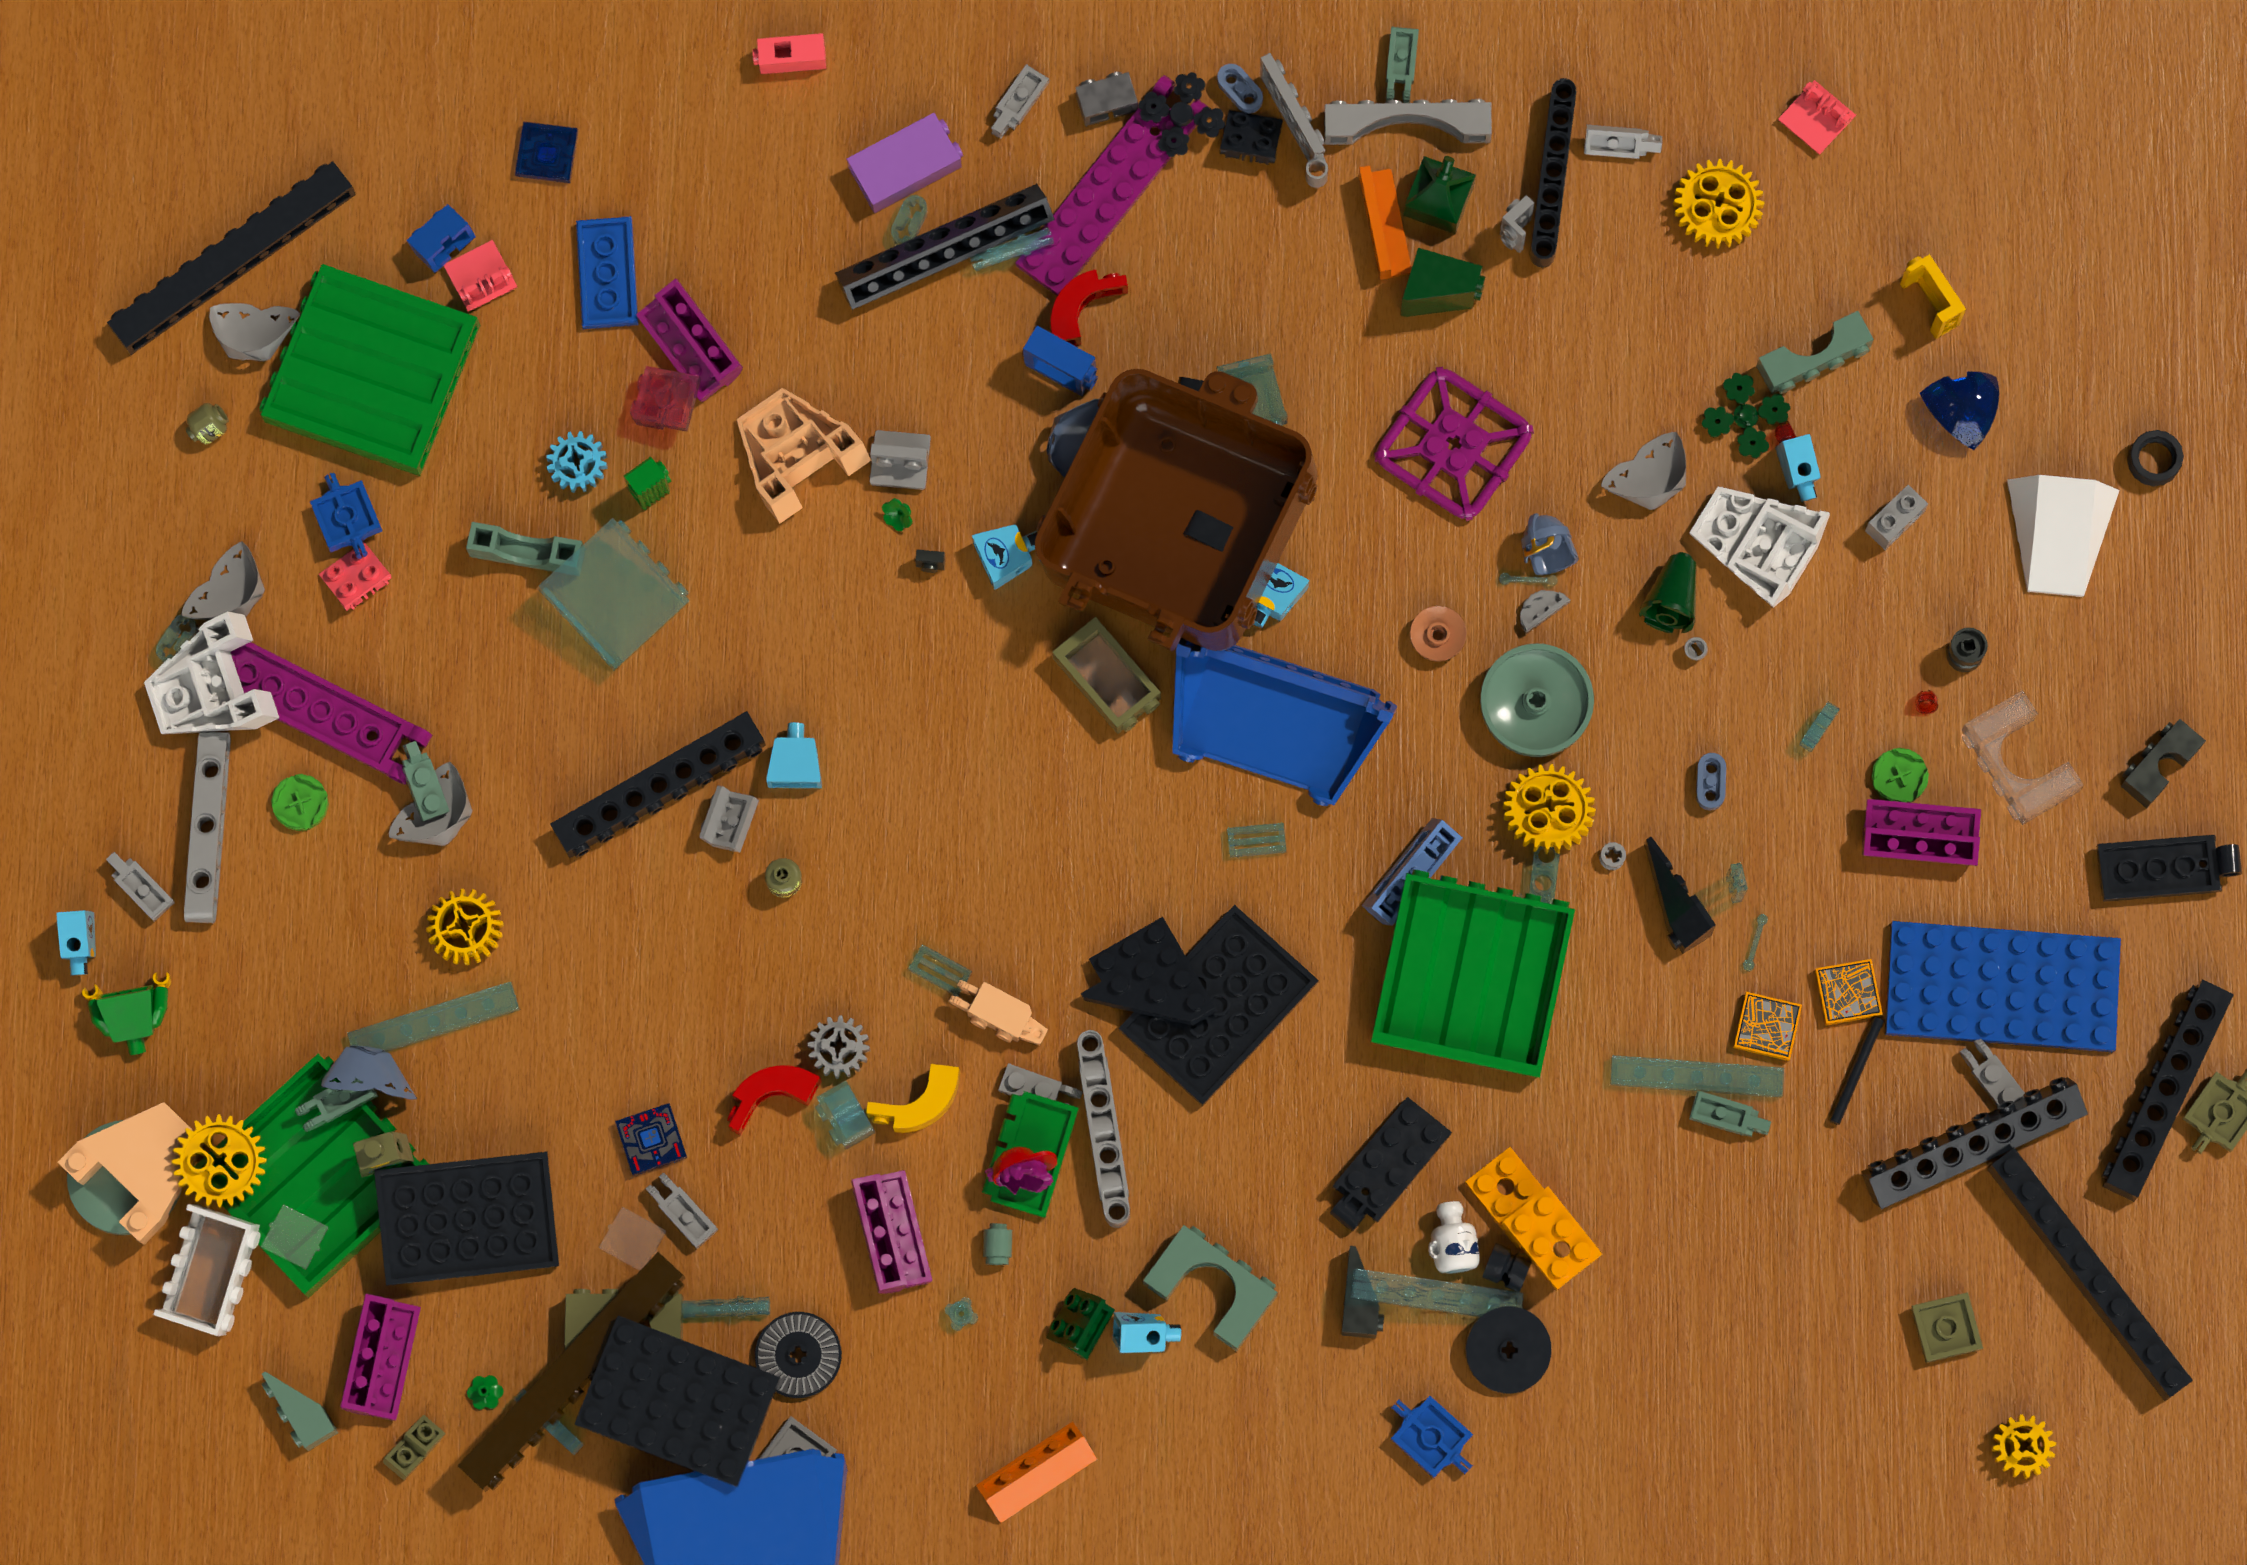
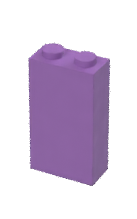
M935 113L847 158L848 168L874 213L962 167L961 157H963V153L957 142L951 143L947 136L950 134L947 124L943 119L938 120Z

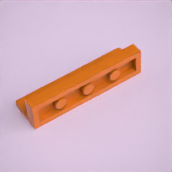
M1370 165L1359 167V181L1379 279L1383 280L1410 275L1412 267L1392 170L1386 169L1371 172Z
M1072 1421L978 1483L976 1487L998 1521L1003 1522L1096 1461L1097 1458L1082 1433Z

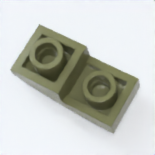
M423 1415L405 1433L404 1438L384 1457L383 1463L405 1481L445 1436V1432Z

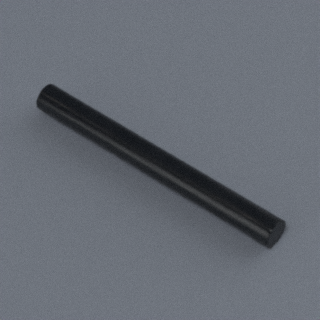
M1873 1017L1829 1121L1836 1125H1840L1884 1023L1880 1018Z

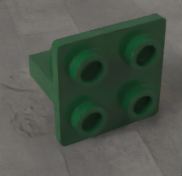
M1073 1288L1065 1297L1063 1307L1058 1316L1050 1324L1046 1338L1064 1346L1079 1357L1088 1360L1115 1309L1105 1303L1106 1300Z

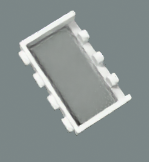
M188 1204L186 1210L191 1211L192 1216L189 1225L183 1226L179 1237L183 1238L184 1241L180 1254H174L171 1260V1265L176 1266L172 1280L165 1282L162 1292L167 1294L163 1309H155L153 1315L215 1336H224L232 1329L235 1316L232 1314L235 1304L240 1302L243 1295L241 1285L244 1276L246 1277L251 1269L252 1261L249 1259L252 1250L257 1247L260 1240V1232H258L260 1225L205 1208L198 1204Z

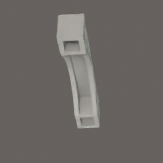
M1446 99L1442 100L1441 103H1430L1428 100H1415L1413 103L1389 100L1385 103L1374 104L1373 101L1363 100L1359 101L1358 104H1347L1345 101H1332L1330 104H1325V145L1354 144L1361 137L1378 128L1400 123L1425 124L1439 128L1453 135L1462 143H1491V102H1485L1482 99H1472L1465 103H1457L1456 100Z

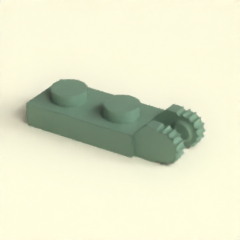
M1391 27L1386 82H1388L1386 101L1394 99V83L1405 84L1402 97L1403 103H1410L1411 84L1414 83L1419 29Z
M355 1078V1080H354L353 1082H351L352 1084H354V1083H356V1082H358V1083H363L362 1081L358 1080L357 1078ZM328 1088L313 1096L314 1099L299 1106L295 1111L300 1116L309 1113L316 1107L319 1108L321 1115L307 1121L303 1125L305 1131L308 1132L378 1097L375 1088L365 1091Z

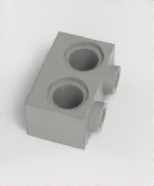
M1907 485L1868 523L1865 531L1886 550L1925 513L1928 503L1912 487Z

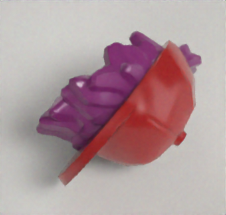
M1013 1147L1004 1151L994 1162L993 1167L986 1169L985 1173L989 1182L993 1181L998 1186H1005L1014 1195L1017 1194L1019 1188L1040 1193L1043 1189L1051 1186L1053 1182V1177L1048 1171L1057 1165V1156L1051 1151L1034 1153L1029 1148Z

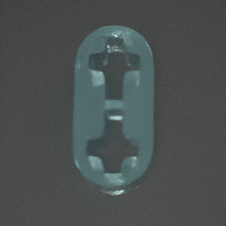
M912 195L904 200L891 228L892 240L896 245L917 237L928 212L926 201L921 196ZM917 203L921 212L916 211L911 219L909 218L911 215L909 206L914 207ZM907 223L909 224L908 233L910 236L905 235L901 239L897 231H903Z
M182 614L176 616L156 646V654L160 661L164 663L168 658L172 659L174 657L170 654L165 657L166 654L163 651L165 647L171 648L176 641L173 649L177 654L181 650L180 646L186 640L190 641L198 633V625L195 619L184 617ZM189 622L191 631H184L180 638H178L181 633L179 625H186Z
M1828 701L1799 745L1812 752L1835 719L1840 708Z

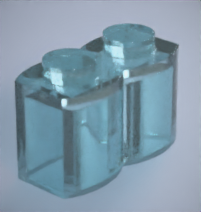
M847 1081L816 1097L819 1104L815 1108L823 1121L829 1119L833 1129L829 1130V1133L837 1146L842 1143L846 1150L875 1133Z

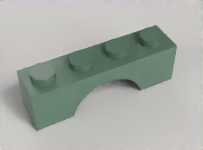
M1856 311L1833 322L1831 343L1822 352L1812 356H1801L1782 346L1759 357L1756 366L1771 394L1778 391L1780 394L1792 390L1795 387V383L1803 379L1805 382H1809L1820 375V371L1824 369L1834 370L1845 363V359L1852 356L1855 358L1864 356L1870 351L1869 348H1871L1874 339L1859 311Z
M477 522L471 523L466 546L469 556L473 558L580 576L585 554L583 542L580 540L557 536L546 539L526 537L506 531L499 526Z

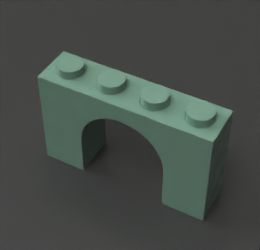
M1183 1225L1145 1277L1143 1285L1167 1301L1184 1277L1194 1269L1214 1267L1226 1273L1234 1284L1236 1296L1233 1305L1218 1324L1213 1335L1237 1352L1276 1299L1278 1294L1274 1290L1276 1285L1264 1276L1260 1279L1250 1273L1253 1269L1242 1260L1233 1261L1227 1256L1229 1251L1215 1242L1212 1246L1204 1240L1206 1235L1196 1227L1191 1226L1189 1229Z

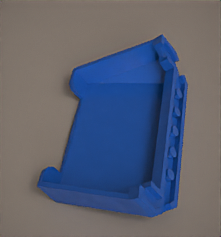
M1181 638L1176 648L1172 752L1179 755V759L1186 762H1195V760H1201L1205 756L1307 789L1308 795L1313 798L1314 803L1322 806L1335 805L1393 718L1397 705L1391 701L1383 703L1379 700L1381 694L1373 689L1237 645L1223 651H1212Z
M809 1449L748 1461L739 1487L698 1472H691L640 1482L632 1487L633 1493L629 1496L621 1494L615 1498V1505L643 1565H839L847 1465L844 1454L833 1453L831 1457L821 1455V1450Z

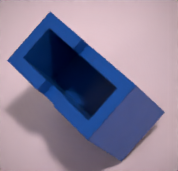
M447 204L443 209L438 210L421 228L416 229L406 241L413 252L436 273L451 259L449 254L457 248L461 251L476 236L469 224Z

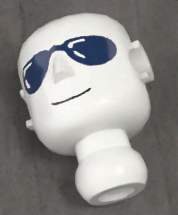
M1459 1201L1438 1204L1436 1213L1441 1219L1442 1226L1432 1231L1429 1244V1254L1434 1258L1437 1270L1441 1273H1459L1475 1269L1480 1261L1478 1238L1475 1227L1472 1224L1462 1223V1204Z

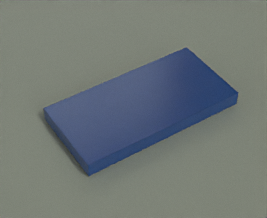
M632 216L577 220L583 329L639 325L636 315L638 313Z

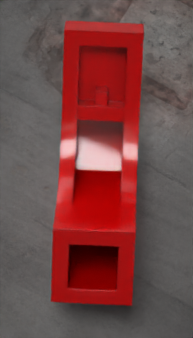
M1094 269L1072 279L1060 291L1054 302L1051 313V333L1074 346L1081 345L1078 320L1082 310L1096 299L1128 294L1126 275L1120 276L1118 273H1111L1105 275L1103 279H1098L1097 269Z
M789 1065L771 1066L753 1073L737 1087L732 1095L734 1101L740 1103V1106H734L728 1116L727 1121L730 1122V1130L741 1136L756 1107L770 1097H790L808 1107L822 1082L820 1077L803 1068Z

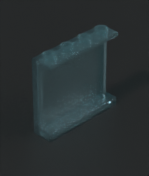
M614 518L606 523L537 588L613 671L690 601L686 597L689 592L679 582L674 584L667 576L670 574L668 569L660 561L655 563L648 556L651 552L640 540L636 543L629 536L631 533L629 527L622 520L616 522Z

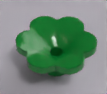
M893 498L890 502H885L882 505V511L885 513L883 516L885 523L892 525L896 531H903L912 525L911 510L907 504H902L899 499Z
M492 1375L485 1378L482 1376L475 1377L472 1381V1386L467 1390L468 1398L473 1400V1405L478 1410L486 1407L488 1409L496 1408L499 1403L498 1399L504 1395L502 1386L498 1385L497 1378Z

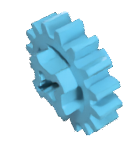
M579 431L577 437H573L572 433L568 432L567 440L559 436V445L550 446L554 454L546 456L547 461L553 463L547 466L548 472L554 473L551 476L553 482L561 480L560 487L563 490L567 485H570L572 493H575L577 487L580 486L582 491L586 492V485L589 483L595 488L597 486L595 478H604L600 470L608 468L607 462L601 461L607 458L606 451H600L603 447L602 443L599 441L593 444L594 436L590 434L585 439L582 431ZM578 445H580V446H585V447L589 448L590 450H586V451H585V450L579 448ZM566 449H568L567 452H566V454H565L563 457H560V456L562 455V453H563ZM574 453L580 459V471L574 465ZM590 467H594L593 470L588 475H586ZM570 473L576 478H570L564 474Z

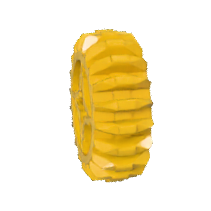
M460 889V897H456L454 892L450 891L449 897L451 900L446 902L445 898L440 897L439 901L443 906L439 908L433 905L431 908L437 916L430 915L427 917L428 922L435 924L426 927L427 933L434 934L428 940L430 944H437L434 951L437 954L443 952L442 958L445 961L453 955L454 964L458 965L461 957H463L465 965H470V957L474 956L476 962L480 963V953L483 952L485 956L490 957L491 953L487 948L489 946L495 949L498 948V944L493 938L499 939L503 936L502 932L495 930L504 926L503 921L496 920L502 914L500 910H493L496 906L493 900L486 903L487 895L484 893L477 899V891L474 889L470 891L469 897L466 896L465 889ZM462 907H475L484 914L481 916L477 914L469 916L463 912ZM453 911L455 919L452 924L446 927L447 930L443 931L444 921ZM460 916H462V918L465 922H467L468 925H471L468 926V933L470 938H468V936L465 932H463L462 929H458L462 928L460 925L462 923ZM487 923L485 935L476 944V932L483 928V924ZM461 938L466 941L468 947L458 948L450 945L445 940Z

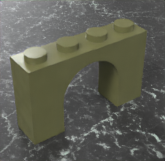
M574 1289L573 1294H566L564 1351L619 1294L618 1289H603L602 1294H590L591 1290ZM677 1294L675 1297L669 1295L662 1303L665 1306L664 1309L654 1319L649 1317L648 1321L651 1328L683 1340L684 1298L682 1294Z

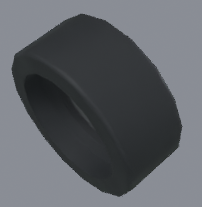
M2153 430L2143 433L2135 440L2129 450L2127 461L2129 470L2135 479L2145 485L2160 486L2174 479L2182 467L2184 455L2182 446L2174 436L2165 431ZM2159 443L2168 448L2172 456L2171 466L2168 470L2155 474L2148 472L2142 467L2139 454L2145 445Z

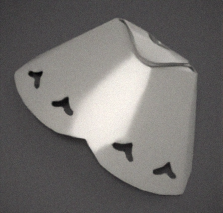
M242 303L219 304L210 307L209 319L215 336L227 356L232 359H250L254 361L270 360L300 316L298 311L288 307L273 306L261 311L252 305ZM218 312H229L224 318L217 314ZM239 312H242L243 314L248 313L250 315L242 319V316L239 314ZM273 315L276 317L280 315V317H278L276 321H274V319H272L270 316ZM288 316H290L291 319H292V318H295V319L292 320V321L289 323Z
M1670 432L1651 440L1639 449L1634 460L1620 463L1610 470L1603 478L1601 487L1647 509L1652 510L1660 507L1672 496L1682 491L1686 485V455L1681 438L1677 432ZM1670 440H1673L1670 448L1668 446L1662 445L1663 443H1669ZM1654 450V458H1645V456L1650 455L1651 451ZM1626 470L1629 471L1627 478L1619 476V474H1624ZM1611 481H1614L1615 488L1608 487L1611 485Z
M243 542L232 546L213 567L210 581L198 586L185 602L182 616L209 621L227 611L243 614L245 617L250 613L251 608L263 596L265 588L256 562L249 548ZM242 550L241 558H233L234 555H238L239 551ZM225 565H227L229 573L220 575L225 570ZM207 592V599L199 600V598L203 597L204 593ZM192 607H195L197 613L189 614L192 612Z
M447 762L435 770L450 812L421 821L416 805L413 802L404 807L393 821L389 831L390 838L445 846L454 839L460 828L469 820L473 810L464 783L457 768L451 762ZM449 770V779L441 778ZM414 812V820H406ZM401 827L404 834L396 835Z

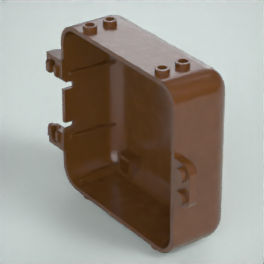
M1131 369L1121 373L1114 379L1108 392H1104L1098 402L1099 410L1047 515H1043L1037 525L1038 533L1035 539V551L1050 581L1064 589L1058 600L1059 604L1082 612L1088 601L1092 600L1155 627L1147 639L1170 651L1175 650L1181 638L1212 651H1223L1233 647L1241 639L1245 630L1250 629L1254 625L1257 615L1256 607L1305 506L1310 505L1315 499L1318 474L1308 441L1294 430L1252 414L1258 402V394L1255 387L1251 383L1227 373L1215 371L1207 375L1199 392L1144 369ZM1196 510L1202 511L1233 527L1223 552L1183 534ZM1074 593L1080 595L1078 600L1072 597ZM1164 631L1171 634L1170 638L1163 635Z

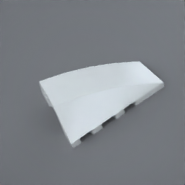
M2047 475L2007 480L2027 592L2084 597L2119 490L2097 480Z
M1718 486L1691 529L1690 535L1774 608L1791 593L1816 552L1830 513L1821 510L1820 512L1808 510L1807 507L1799 505L1791 506L1770 498L1767 500L1754 497L1753 494Z

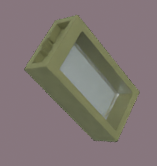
M1096 617L1052 652L1053 660L1117 734L1122 730L1125 732L1131 730L1138 723V717L1144 712L1150 714L1160 705L1161 692Z

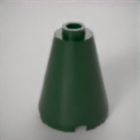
M1679 552L1669 557L1640 607L1639 615H1644V622L1656 630L1673 633L1674 629H1682L1681 633H1687L1694 627L1696 615V562L1687 553Z

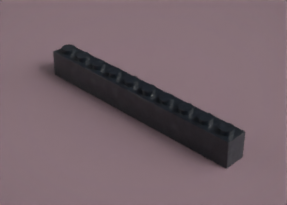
M333 161L328 165L323 164L319 166L310 178L298 181L293 185L289 193L283 197L278 196L269 203L268 208L261 213L256 212L249 216L246 220L247 223L238 229L233 228L224 235L223 240L216 245L211 244L207 246L195 260L183 263L177 273L171 277L162 278L153 290L138 295L134 299L133 304L125 310L119 309L111 316V320L107 322L109 327L128 353L133 355L354 197L356 193L353 186Z
M2013 1148L1991 1164L1987 1169L2164 1402L2193 1381L2017 1150Z

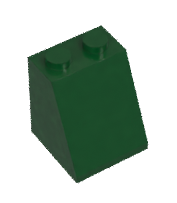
M1418 248L1403 295L1401 316L1410 317L1472 309L1475 300L1480 301L1486 279V276L1481 275L1483 266Z

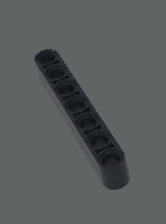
M1566 78L1559 79L1553 84L1549 103L1530 252L1532 263L1540 268L1548 267L1554 262L1557 249L1577 92L1574 82ZM1564 90L1570 94V97L1562 99L1556 93ZM1555 117H1563L1567 122L1559 125L1553 119ZM1552 143H1560L1564 148L1560 151H1555L1551 149L1550 145ZM1549 169H1557L1560 172V175L1557 177H1551L1547 174L1546 171ZM1546 195H1553L1554 197H1556L1557 201L1554 203H1547L1544 201L1543 197ZM1549 221L1554 227L1550 230H1545L1540 226V223ZM1540 247H1545L1550 251V254L1541 256L1536 250Z

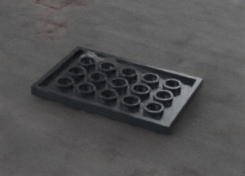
M1236 905L1223 916L1186 956L1217 1012L1193 1026L1133 1012L1119 1027V1031L1201 1106H1204L1319 983L1315 976Z
M548 1152L374 1170L386 1285L559 1266Z
M617 1316L575 1425L732 1486L739 1487L781 1378L632 1320Z

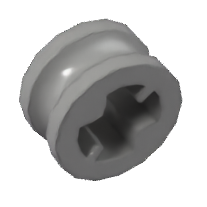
M1616 842L1606 844L1600 853L1601 865L1608 870L1619 869L1626 858L1624 847ZM1609 850H1613L1615 854H1620L1616 863H1613L1610 858L1606 859L1605 855L1609 854Z

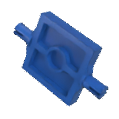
M330 473L333 483L327 474L324 479L330 491L322 497L310 501L328 548L330 552L352 545L357 559L362 558L359 548L363 556L366 557L368 552L363 541L383 530L362 480L351 485L340 486L335 473Z
M1431 1396L1421 1406L1412 1411L1400 1399L1392 1406L1391 1409L1404 1420L1401 1428L1394 1434L1391 1440L1430 1476L1435 1478L1444 1467L1451 1463L1461 1470L1464 1475L1468 1472V1469H1471L1473 1465L1463 1458L1460 1453L1473 1434Z

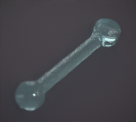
M1502 573L1499 581L1502 585H1507L1510 582L1548 583L1550 586H1555L1558 583V578L1555 575H1551L1548 578L1514 577L1507 573Z
M1760 914L1757 917L1758 926L1748 959L1743 963V968L1746 971H1752L1754 968L1753 959L1762 929L1768 922V917L1765 914Z

